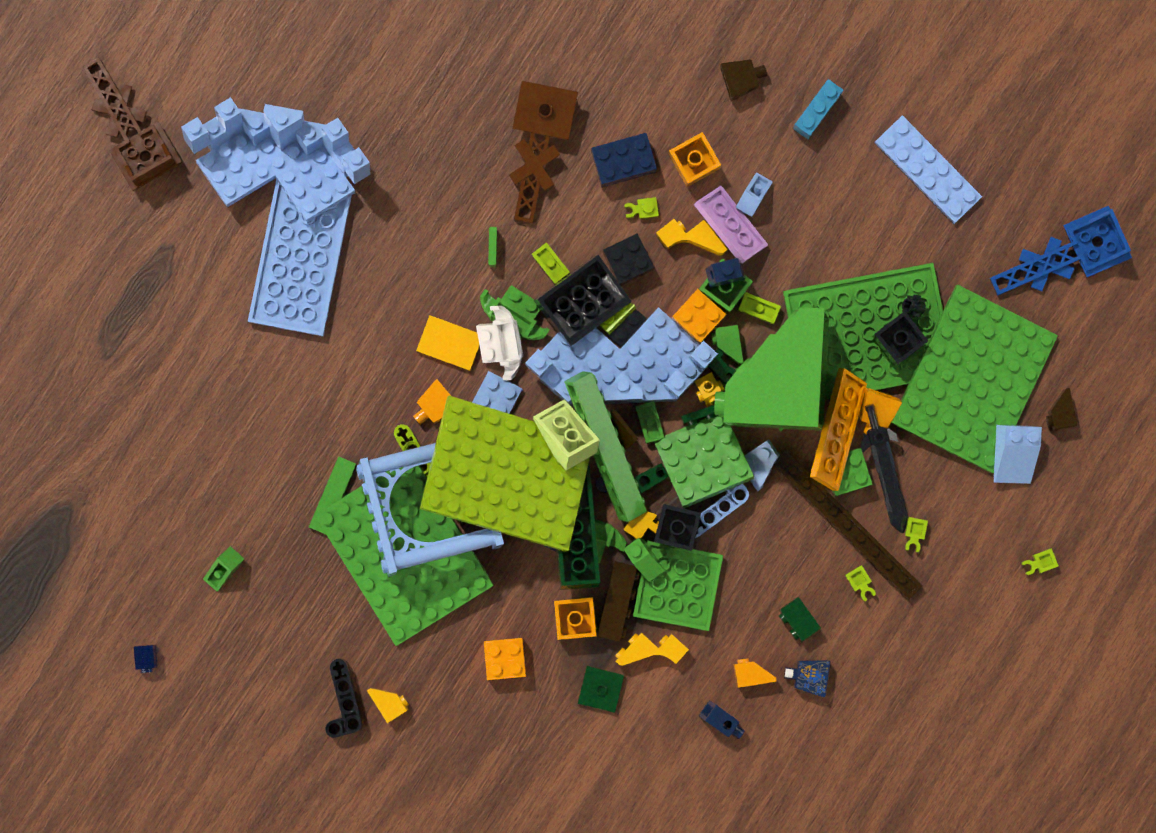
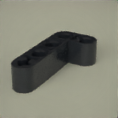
M342 658L335 659L330 664V672L342 718L334 719L326 724L325 731L332 738L355 733L363 726L349 665ZM337 662L344 665L341 672L342 675L347 674V677L337 680L336 676H340L339 670L334 668L337 666ZM343 680L349 684V689L345 692L339 688V683ZM350 699L353 701L354 707L352 710L345 709V700ZM351 718H355L359 722L356 729L349 727L348 722ZM332 723L339 725L340 731L338 734H333L330 731Z

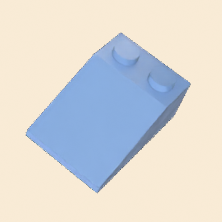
M996 426L995 483L1031 484L1041 447L1042 427Z

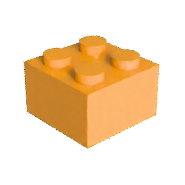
M703 132L669 150L668 155L687 187L721 168V164Z
M697 289L672 316V320L701 344L725 318L726 313Z
M593 597L554 601L558 640L596 636Z
M523 638L484 641L487 680L526 677Z

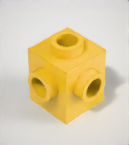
M712 372L695 380L698 389L696 394L700 402L704 401L707 407L714 405L716 392L725 391L721 381H716Z

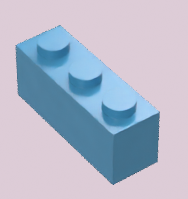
M828 79L797 120L793 129L806 139H809L841 96L843 89Z

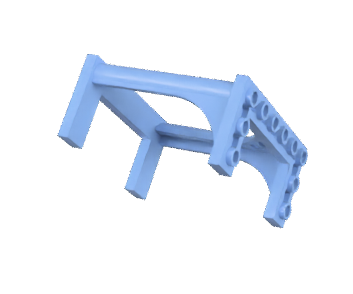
M436 443L371 460L363 458L360 459L359 465H357L359 480L363 479L364 482L362 484L364 495H368L370 500L367 503L369 514L374 515L375 519L372 522L374 533H378L380 538L377 541L378 550L384 554L383 560H381L383 574L387 573L388 577L396 575L397 570L488 546H492V549H497L504 544L502 534L490 529H483L436 542H421L408 537L397 527L392 518L389 505L392 488L397 479L407 470L431 463ZM386 471H390V473L396 471L395 477L391 478ZM380 476L385 477L389 481V486L386 488L378 486L376 478ZM376 490L384 492L386 495L385 499H380L381 495ZM385 511L389 513L388 517L383 516ZM394 529L395 535L389 541L388 538L390 537L391 532H388V530ZM401 537L405 541L404 546L401 550L396 551L393 549V542ZM409 543H413L415 549L410 548V551L406 552Z

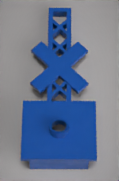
M1106 206L1063 225L1071 242L1060 247L1062 241L1050 237L1043 255L1023 249L1019 260L1025 263L989 278L997 296L1032 280L1031 288L1042 291L1049 273L1070 279L1074 268L1067 265L1078 260L1087 278L1131 259V249L1113 209ZM1094 237H1099L1102 240L1100 247H1095L1092 244ZM1070 247H1073L1077 257L1073 258L1067 255ZM1056 255L1062 257L1060 262L1054 261ZM1032 266L1038 267L1037 272L1031 271ZM1017 270L1027 272L1024 280L1014 279ZM1001 277L1009 280L1007 287L999 290L995 280Z

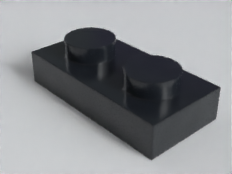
M635 309L608 337L620 347H623L646 320V317Z

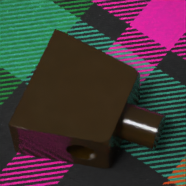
M750 59L726 62L720 65L730 101H734L759 87L758 79L767 76L765 65L754 68Z

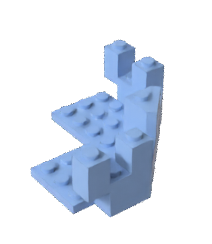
M230 97L214 107L215 118L202 124L197 117L181 127L184 140L194 154L207 146L210 149V152L197 159L196 163L226 207H229L276 178L305 221L309 222L355 194L354 188L346 177L349 176L352 182L356 184L370 175V162L360 148L354 149L350 144L348 131L338 118L325 125L304 121L303 111L265 104L264 113L238 108Z
M658 307L621 349L597 328L572 346H569L563 337L557 333L542 351L538 349L525 364L526 367L540 378V381L561 400L565 399L570 406H573L564 381L582 371L592 372L595 375L598 389L604 396V404L650 403L653 401L672 402L677 401L706 367L716 358L718 353L704 341L699 344Z

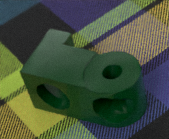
M718 348L715 351L718 353L716 358L707 367L721 382L727 384L736 370L729 367L720 358L724 353Z
M661 463L639 474L634 479L638 483L639 493L642 494L669 476Z

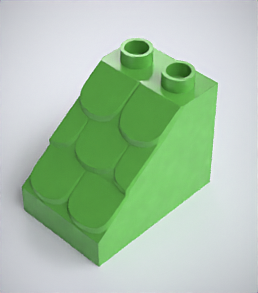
M802 307L799 310H795L777 333L770 334L752 358L745 360L725 385V392H716L714 403L715 415L724 417L723 422L730 426L822 431L825 411L830 317L824 308Z

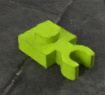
M656 197L638 199V205L632 203L624 205L625 208L633 210L631 214H626V218H633L636 214H639L640 219L659 217Z
M908 517L905 536L910 537V540L905 544V550H909L910 544H915V552L920 551V543L918 541L919 539H925L927 520Z
M1052 548L1032 555L1034 561L1026 560L1021 563L1022 565L1029 564L1031 566L1030 571L1025 572L1026 575L1033 574L1037 568L1039 573L1058 567Z
M862 565L845 575L854 591L860 589V596L863 601H867L865 597L867 591H870L873 596L876 595L875 590L867 585L872 581Z

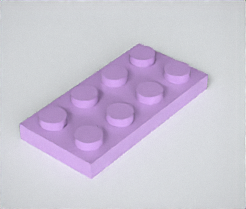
M719 186L694 204L732 254L741 260L742 264L768 245L743 212L736 208L735 202L722 186Z

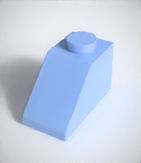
M756 172L736 208L752 217L770 188L772 181Z

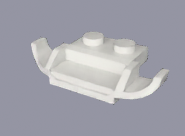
M490 306V310L494 311L496 319L492 321L493 323L476 326L483 363L500 362V366L505 368L503 380H512L520 368L523 357L517 320H514L512 314L505 307Z

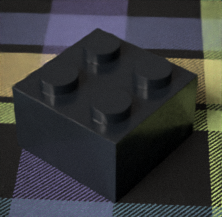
M638 233L603 249L604 257L620 286L654 270V266Z
M906 311L902 312L872 336L895 367L928 342Z
M663 504L654 542L692 552L701 513Z

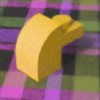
M645 512L629 521L624 531L635 539L642 538L647 529L656 534L659 521L655 524L653 520L657 515Z

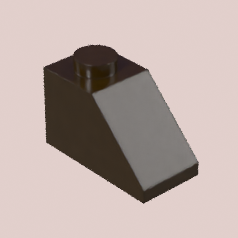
M1070 388L1062 390L1048 411L1046 422L1047 426L1051 427V431L1077 426Z

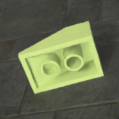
M565 399L533 416V420L552 454L565 470L597 453L599 438Z

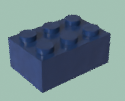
M647 133L591 148L601 188L650 175L657 171Z

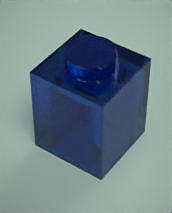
M156 645L134 647L135 670L141 669V673L153 672L152 668H158Z

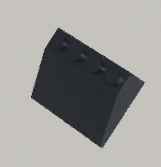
M599 255L590 258L533 300L569 346L574 345L632 302Z

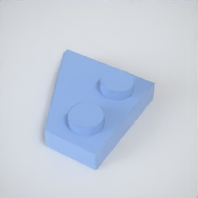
M769 439L745 455L754 475V479L750 481L757 491L763 488L766 478L771 473L773 465L780 456Z

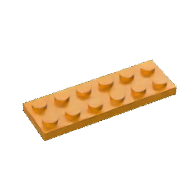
M845 368L838 369L810 474L811 478L832 491H839L867 386L866 382Z

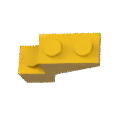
M673 219L656 232V237L667 250L679 243H690L718 256H722L727 252L725 243L716 236L713 228L705 220L685 233L686 228L680 221L676 222Z
M635 633L628 641L630 643L626 650L622 648L615 655L618 658L615 662L623 666L653 655H662L676 664L689 649L672 634L669 637L665 635L658 642L661 645L658 648L642 633L639 635Z

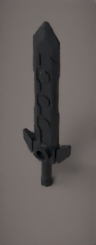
M869 404L865 406L869 417L871 429L863 436L860 444L861 450L864 453L869 447L871 448L890 524L899 532L904 533L908 514L888 441L889 439L898 442L897 434L887 427L884 428L878 425L874 410L875 406L874 404Z

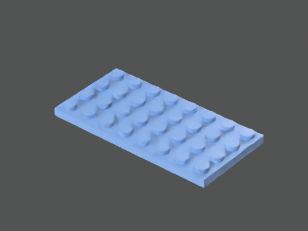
M276 179L248 322L324 337L352 195L309 222H306Z

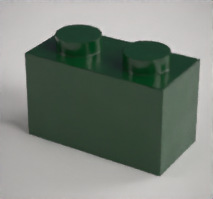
M796 597L779 609L781 613L778 615L784 625L789 624L792 629L789 632L795 640L799 639L803 642L821 629L799 597Z

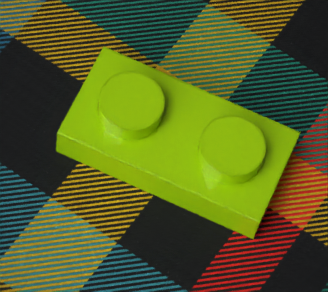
M547 242L532 253L534 259L554 284L570 274L569 270Z
M745 292L738 311L774 325L781 306Z
M630 302L599 326L610 335L636 309V306Z

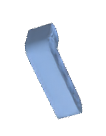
M744 484L725 491L727 493L725 496L701 513L700 521L706 528L703 529L702 526L698 528V534H696L695 538L702 535L748 500L749 492ZM737 490H742L745 493L743 500L735 498ZM722 501H726L730 505L727 512H723L719 508V504ZM706 513L714 515L713 523L708 524L704 521Z

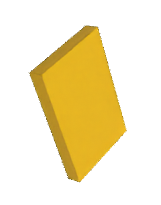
M429 315L416 351L470 371L480 346L478 334L472 330Z

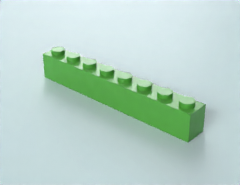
M582 371L567 379L564 383L576 413L599 438L598 451L593 456L618 519L629 522L647 512L645 500L639 493L638 483L631 472L632 467L626 460L624 447L619 442L618 432L611 422V414L604 404V396L598 389L597 378L592 372Z

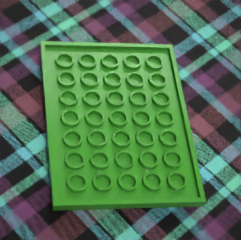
M933 263L783 291L788 318L795 310H799L801 307L824 308L830 316L827 365L836 377L838 369L845 368L866 382L867 388L873 390L909 384L927 347L928 342L895 367L872 337L902 313V303L907 298V295H920L921 300L925 301V312L921 314L920 318L914 317V319H911L927 338L928 342L943 313Z
M955 285L901 399L902 404L891 423L990 473H994L996 426L1017 424L1058 335L960 285Z
M420 465L407 470L397 479L390 494L389 505L395 524L405 535L421 542H436L463 535L452 518L420 509L427 476ZM386 471V473H388L391 476V478L395 477L396 471H392L391 473L390 471ZM380 476L376 478L378 486L382 488L389 486V481L385 477ZM362 486L314 515L395 646L494 586L473 551L397 570L396 575L388 577L387 573L383 574L381 560H383L384 554L378 550L377 541L380 538L378 533H374L372 522L375 521L374 515L369 514L367 503L370 500L368 495H364ZM376 490L381 495L379 498L385 499V493ZM385 511L383 516L388 517L389 513ZM394 529L388 530V532H391V535L388 538L389 541L395 535ZM401 537L395 539L393 549L396 551L401 550L404 546V539ZM409 543L406 552L410 551V548L415 549V545Z

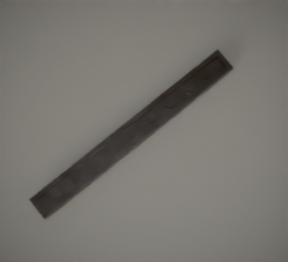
M785 450L773 466L910 600L923 585L818 481L811 478L810 474Z

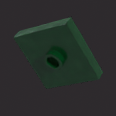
M587 666L578 704L615 713L624 675Z

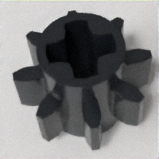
M907 295V298L902 303V312L906 311L910 318H920L926 309L925 301L921 300L920 295Z

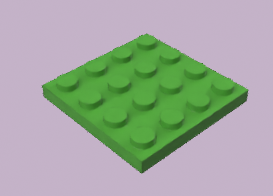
M717 415V417L708 420L705 418L699 421V423L686 426L665 435L663 439L654 441L683 509L754 479V475L731 426L723 422L724 417Z
M647 541L648 546L665 572L651 582L641 574L633 617L709 631L723 555L694 549L691 552Z

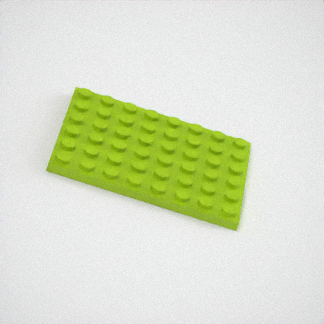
M448 396L420 509L567 552L569 551L590 457L565 470L552 454L535 421Z

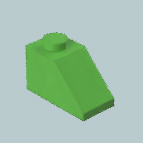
M738 325L715 328L714 333H711L712 344H716L717 349L719 348L724 355L736 364L742 365L743 357Z
M638 538L624 548L634 566L649 582L665 572L644 539Z
M230 546L216 559L203 580L218 592L239 568L244 558Z

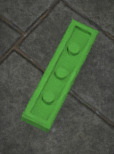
M338 456L314 515L343 498L357 465L356 463ZM313 516L309 528L326 534L316 517Z

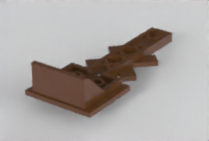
M99 57L82 66L101 100L94 99L91 110L111 116L106 131L107 136L118 138L120 132L125 140L109 151L132 191L137 190L182 163L159 122L144 130H141L136 121L144 123L147 111L127 106L132 86L120 83L118 90ZM96 65H99L101 68L99 76L91 74L89 70ZM102 81L110 83L108 92L100 90ZM111 97L116 98L115 103L110 102ZM129 128L138 132V134L131 138L127 136ZM144 153L151 154V158L148 161H142Z
M527 81L521 82L512 129L531 132L529 145L525 139L514 145L525 161L523 166L509 174L515 185L521 181L514 216L515 220L533 223L540 185L544 191L554 185L545 171L544 165L560 154L554 145L548 148L549 139L551 136L569 140L578 95L577 91ZM542 105L550 107V113L546 116L540 113ZM535 133L546 135L545 140L538 144L534 138ZM539 149L541 153L535 156L533 151ZM533 173L536 179L530 181L528 176ZM531 186L535 193L532 198L527 200L523 192ZM525 205L531 210L530 219L519 217L520 209Z

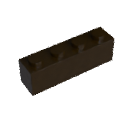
M614 562L597 637L620 642L621 638H625L627 627L623 626L625 619L629 620L631 609L628 608L629 600H634L636 591L632 587L634 582H638L640 571H637L634 565Z

